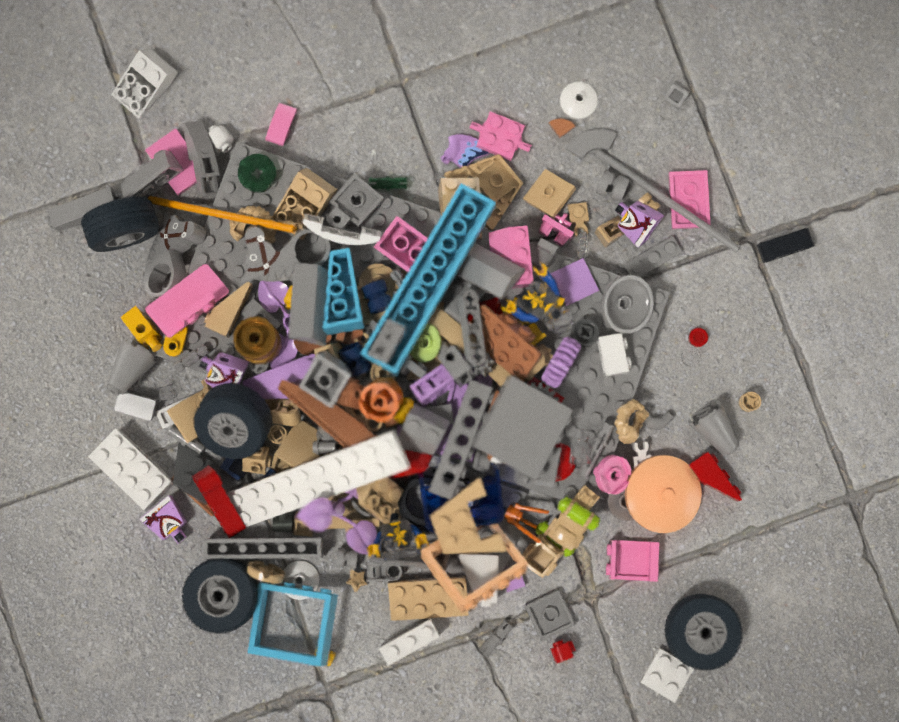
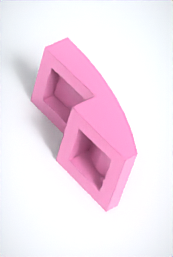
M279 103L265 140L284 146L297 109Z

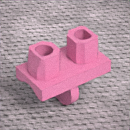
M564 213L562 217L557 214L554 218L555 220L546 214L542 218L539 233L548 237L552 230L558 234L554 242L562 247L568 240L571 241L574 232L568 229L572 224L566 220L568 214Z

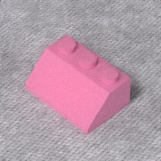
M396 216L374 248L409 272L428 238Z
M528 225L507 227L489 232L490 251L525 269V272L511 289L532 287L533 273Z

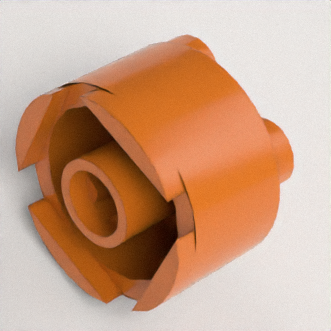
M390 377L374 379L361 393L359 399L360 409L369 419L376 420V422L388 421L402 406L404 401L403 392L400 386Z

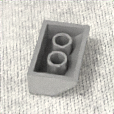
M160 150L154 154V158L151 161L144 162L139 166L138 171L125 177V181L121 183L123 198H148L184 169L172 152Z

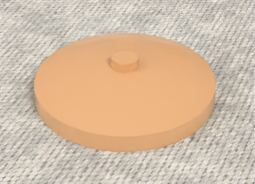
M667 455L647 458L632 470L631 475L627 479L629 481L625 489L627 509L632 518L647 530L657 533L678 531L688 525L699 510L702 497L700 481L689 465L679 458Z

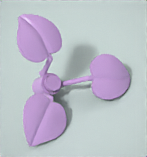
M260 281L258 297L261 306L270 313H274L281 308L285 316L283 325L287 329L286 336L284 337L279 334L281 337L280 352L273 361L269 362L270 367L274 369L291 362L298 352L293 339H288L290 314L286 312L283 306L285 305L283 299L289 288L280 281Z
M356 488L345 491L349 495L339 498L338 501L322 497L316 498L306 504L298 513L297 518L314 531L326 530L332 522V516L339 517L351 524L354 528L349 529L346 533L347 543L353 550L361 554H368L367 547L373 544L377 537L376 528L371 522L362 520L356 525L355 522L343 515L345 512L343 502L351 499L353 496L358 499Z

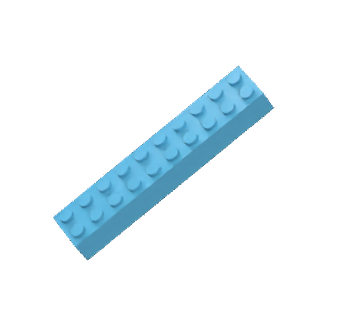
M462 183L459 185L362 350V357L393 375H398L493 213L496 202ZM390 319L404 326L407 331L389 364L385 365L367 354L375 343L386 320Z

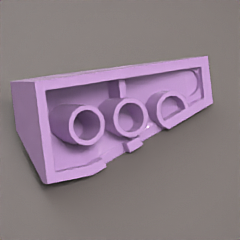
M311 354L246 379L242 381L243 385L256 391L263 399H288L278 390L280 382L285 380L299 386L316 355Z

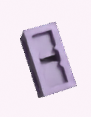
M441 364L410 385L413 395L424 408L453 388L455 382L445 366Z

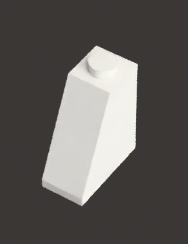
M459 553L460 562L473 592L498 576L499 555ZM497 591L494 592L490 599L480 601L481 606L493 607V603H497Z

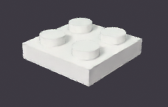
M659 648L640 682L675 703L694 668L683 664L676 657Z

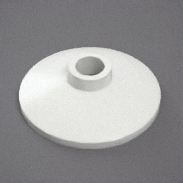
M573 82L567 85L560 97L562 110L568 116L575 119L590 116L595 111L598 103L595 90L584 82ZM582 96L583 100L578 101L576 97Z
M295 561L285 567V577L281 585H284V582L296 584V588H302V585L314 587V591L317 590L319 574L312 564L306 561ZM297 577H301L303 579L302 584L296 583ZM286 593L289 597L296 600H303L309 598L306 596Z

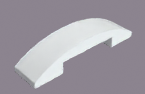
M305 213L302 223L312 232L337 243L363 245L380 241L381 231L362 227L361 234L324 226L322 225L323 217Z

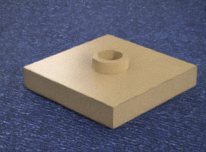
M545 169L523 200L554 219L576 188Z

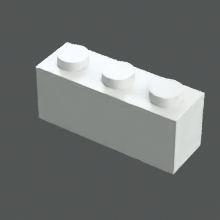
M430 618L381 645L379 650L389 666L439 638L440 634Z

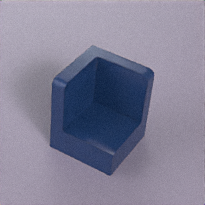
M226 458L220 468L238 481L242 480L247 473L242 471V459Z

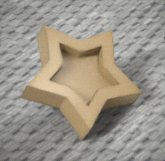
M350 570V578L345 583L352 585L354 592H357L361 586L367 585L364 580L365 571L357 573L354 570Z

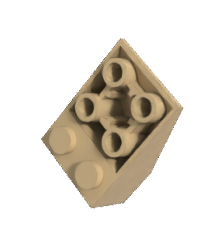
M308 168L302 169L296 174L272 218L276 222L295 225L297 232L306 227L302 223L305 213L320 217L338 189ZM308 233L301 235L299 239L303 240Z

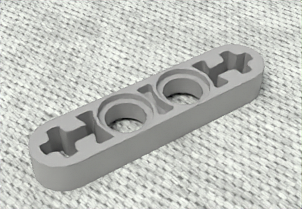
M469 289L459 294L458 306L465 359L469 366L477 367L485 362L486 354L478 296L473 290ZM465 297L470 298L471 302L466 300ZM468 314H471L474 317L473 324L468 322ZM470 333L475 334L477 338L476 343L471 342L469 338ZM473 355L478 356V360L474 359Z

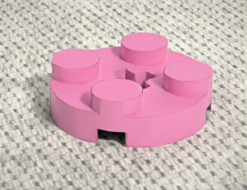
M613 454L603 458L599 465L594 468L597 486L602 492L608 494L623 492L629 484V481H627L628 475H631V467L628 461L623 457ZM615 471L614 478H611L612 472Z

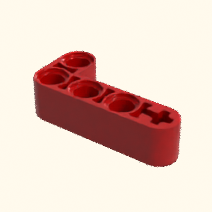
M207 466L192 476L194 482L227 537L230 539L246 529L214 469Z

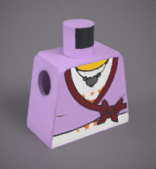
M636 201L630 207L621 202L615 209L623 217L618 223V228L638 248L648 240L664 217L663 214L640 201Z
M220 352L214 361L204 356L199 367L209 371L205 381L211 387L229 383L240 384L249 362Z
M168 495L140 518L141 522L162 540H167L172 536L177 544H179L187 537L181 530V527L187 521L173 496Z

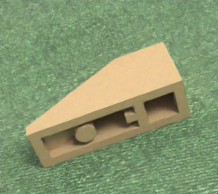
M247 281L214 307L212 312H208L204 320L206 323L205 327L229 338L253 285Z

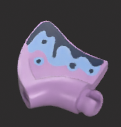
M458 134L448 137L449 146L445 150L444 155L441 156V161L444 164H449L451 161L461 168L491 153L476 147L479 139Z

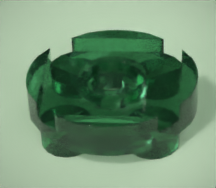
M252 154L239 163L238 179L244 188L253 193H263L269 190L277 178L276 167L266 155ZM255 169L262 171V174H260V178H256L255 175H252V173L255 172Z

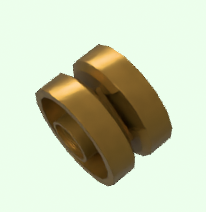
M249 317L236 327L233 334V343L236 350L250 363L256 365L267 364L273 361L280 352L281 337L267 319Z

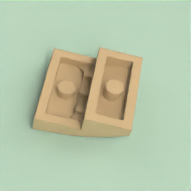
M198 393L167 410V413L187 443L198 438L193 420L198 408L195 403Z

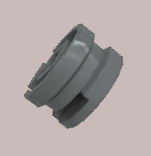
M590 319L577 321L571 330V338L581 344V347L593 345L599 336L597 324Z

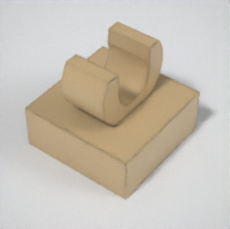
M583 485L573 499L585 509L590 510L600 497Z

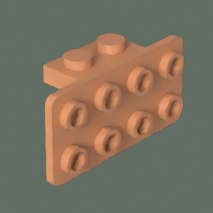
M486 305L480 306L485 353H488L510 375L520 381L525 380L541 357V352L531 344L536 335L532 333L529 327L521 324L511 313L505 312L498 316ZM474 317L470 321L471 324L474 323Z

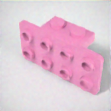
M204 264L148 305L146 313L166 337L171 338L188 324L191 325L196 322L204 312L207 313L213 309L216 303L229 294V289L207 264Z

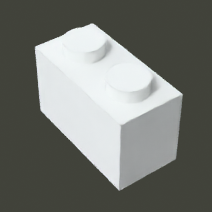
M622 333L598 337L597 344L604 377L628 373L629 368H631L630 357H626L625 349L628 348L626 337L623 338Z

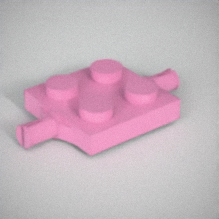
M491 111L483 125L472 121L469 127L480 132L476 145L477 148L494 155L500 154L502 158L511 161L514 152L518 148L527 152L531 148L530 144L521 141L525 125Z

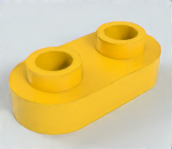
M188 325L171 338L165 336L163 349L167 355L177 357L182 354L187 338ZM172 343L176 344V348L174 350L170 349V345Z

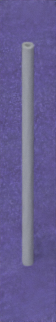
M598 151L596 156L735 253L739 250L740 246L603 151Z

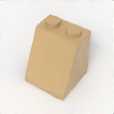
M302 420L299 424L293 426L275 452L270 469L280 473L323 457L324 453L317 455L313 453L312 449L313 442L318 440L316 436L317 429L312 427L309 422Z

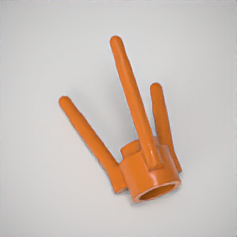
M518 503L515 506L510 504L504 516L508 520L507 522L513 524L537 543H541L540 539L519 524L521 521L528 526L537 528V525L522 518L524 512L520 510L549 514V511Z

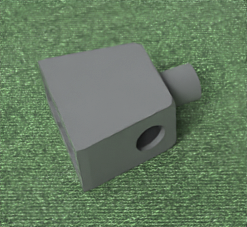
M446 341L441 342L438 358L461 388L474 379L476 375L454 345L449 347Z

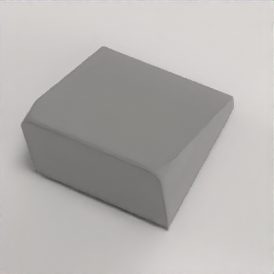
M675 81L664 99L680 108L691 90Z

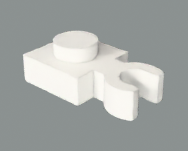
M643 442L641 450L638 448V443H633L632 448L637 456L631 457L632 469L643 460L652 457V455H646L649 448L648 442Z

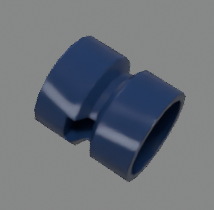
M384 279L374 281L361 288L364 298L369 300L367 306L370 314H377L387 310L392 298L386 294L388 288Z
M360 341L349 344L338 351L341 361L346 363L345 366L352 374L351 377L361 375L372 368L370 361L361 355L364 347Z

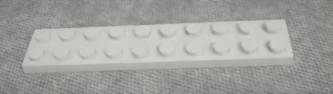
M395 430L228 491L226 494L245 527L301 508L316 498H329L410 468V464Z

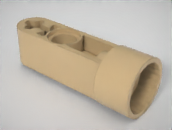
M264 399L271 410L272 423L295 426L300 423V409L291 400Z

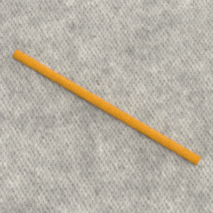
M154 196L148 197L152 204L290 233L296 232V226Z

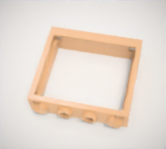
M486 509L473 517L477 531L487 525L493 534L500 532L506 550L516 564L465 598H463L434 559L443 553L439 539L421 550L422 560L461 613L471 608L473 610L478 605L477 603L483 599L484 601L490 599L495 591L505 589L510 584V581L515 578L520 579L527 571V561Z

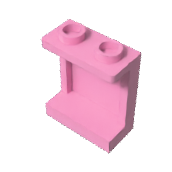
M610 540V544H607L606 554L610 556V562L606 563V575H609V579L658 582L659 542Z

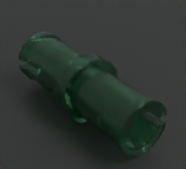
M369 177V183H377L369 184L373 189H386V191H390L391 189H407L408 184H400V182H407V177Z

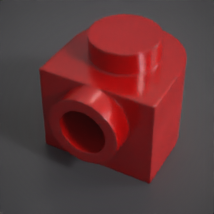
M562 639L552 643L553 647L550 648L556 664L574 657L573 652L576 650L572 640L564 642Z

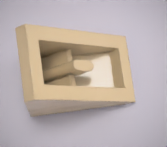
M619 216L600 225L595 231V235L605 248L625 235L618 228V223L621 221Z

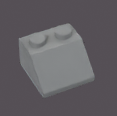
M327 351L317 353L299 387L328 407L333 408L352 374L340 359Z

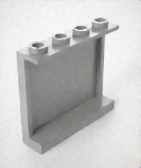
M507 376L471 447L481 450L526 475L530 480L537 481L544 474L546 461H550L554 454L553 448L555 444L561 441L564 427L568 426L571 422L573 410L519 379Z

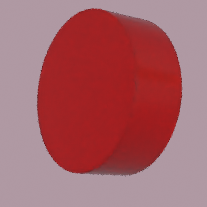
M695 328L689 333L688 341L694 347H702L708 341V334L702 328Z

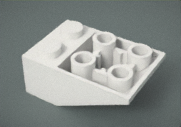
M152 49L139 50L111 95L140 119L168 89L178 72Z

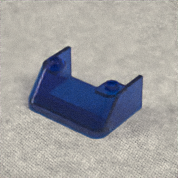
M493 462V476L481 479L486 496L467 503L476 527L495 525L504 518L500 471L498 464ZM418 473L425 525L429 532L436 533L430 515L450 499L441 498V496L429 492L431 485H424L423 474Z

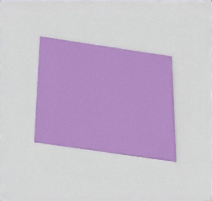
M584 258L550 273L557 282L560 295L565 299L564 303L566 306L599 291Z

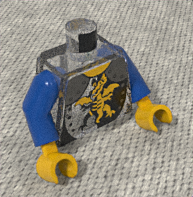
M539 262L542 265L540 271L533 267V270L538 274L515 302L506 300L510 303V307L508 309L502 307V310L511 313L519 320L535 323L538 320L543 322L547 316L557 322L563 315L556 308V305L560 302L558 298L560 294L554 277L547 271L546 265Z
M393 513L389 519L390 523L381 525V531L377 533L376 539L373 544L367 547L369 557L374 554L380 557L381 553L385 562L420 554V546L422 544L429 545L426 535L416 525H410L408 519L401 520L399 513Z

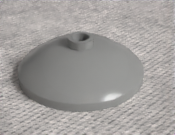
M623 275L613 280L605 290L602 298V314L608 326L617 332L626 334L640 330L648 322L653 311L654 300L650 286L645 280L634 275Z

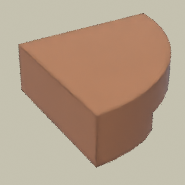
M554 119L549 122V125L559 138L575 128V125L566 119Z

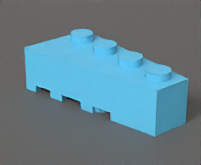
M350 248L330 251L323 330L327 335L364 329Z

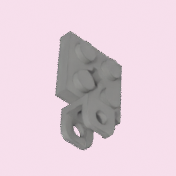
M354 173L329 201L335 208L327 217L328 226L346 230L352 222L359 228L380 205L384 197ZM353 197H355V198L361 197V199H360L361 204H359V205H358V204H356V205L352 204V203H353V199H352V198H353Z

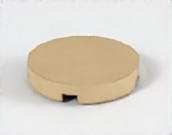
M250 561L246 568L251 577L268 583H282L285 577L283 569L274 564L264 565L263 561Z

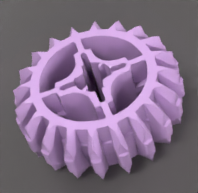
M565 337L544 371L541 381L550 387H559L579 353L581 344L573 338Z

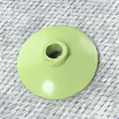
M427 324L410 354L415 360L428 362L433 360L439 353L441 336L434 325Z

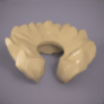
M248 205L246 208L243 207L239 212H236L237 214L275 221L269 211L260 206ZM230 220L231 236L236 241H239L245 235L247 223ZM261 227L264 232V239L273 244L276 241L275 234L277 230Z
M635 399L628 401L617 409L618 415L614 424L617 428L618 438L624 444L636 442L639 437V429L643 427V423L649 417V412ZM634 411H635V417H634V419H633V425L630 426V425H629V418H630L631 414L634 413Z

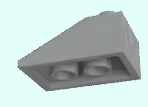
M414 404L398 436L402 449L432 455L429 462L430 465L451 421Z

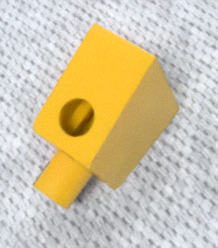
M134 306L120 317L138 342L147 350L151 349L152 352H156L161 349L162 344L159 341L163 337L152 321L137 306Z

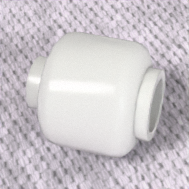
M213 125L207 130L215 153H226L232 148L233 136L224 126Z

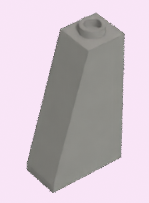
M107 187L49 209L48 223L50 227H53L58 232L79 226L86 212L104 203L120 199L119 195L111 187Z

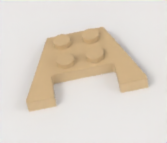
M500 154L477 161V163L468 166H462L453 171H447L444 174L445 178H479L481 192L485 197L496 202L495 209L485 225L487 229L492 231L523 184Z
M480 477L476 478L473 483L462 489L459 494L448 500L430 515L444 554L507 551L500 532L480 539L467 503L486 496Z

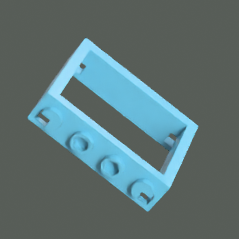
M268 582L258 583V598L253 615L248 653L320 667L327 666L338 594H332V590L320 588V591H314V587L302 585V588H296V584L284 582V585ZM269 590L325 600L316 655L260 645Z

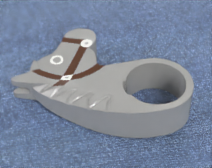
M164 212L163 225L151 246L145 266V285L149 295L158 299L187 277L182 255L193 244L198 245L204 241L206 230L202 226L192 221L185 222L184 219L177 215L171 214L170 216L168 212ZM171 273L170 282L162 291L163 282L167 274Z
M256 225L250 226L245 232L248 254L245 261L242 262L245 273L241 277V282H246L250 279L267 282L292 280L295 263L318 264L321 266L327 260L330 253L329 240L323 238L325 241V251L319 259L315 261H301V258L296 255L295 244L301 235L314 233L309 228L304 227L298 230L281 248L275 249L269 241L264 239V232L261 227Z

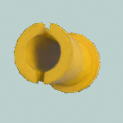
M407 397L403 398V404L394 416V420L398 419L397 422L402 424L405 423L409 412L414 406V401Z

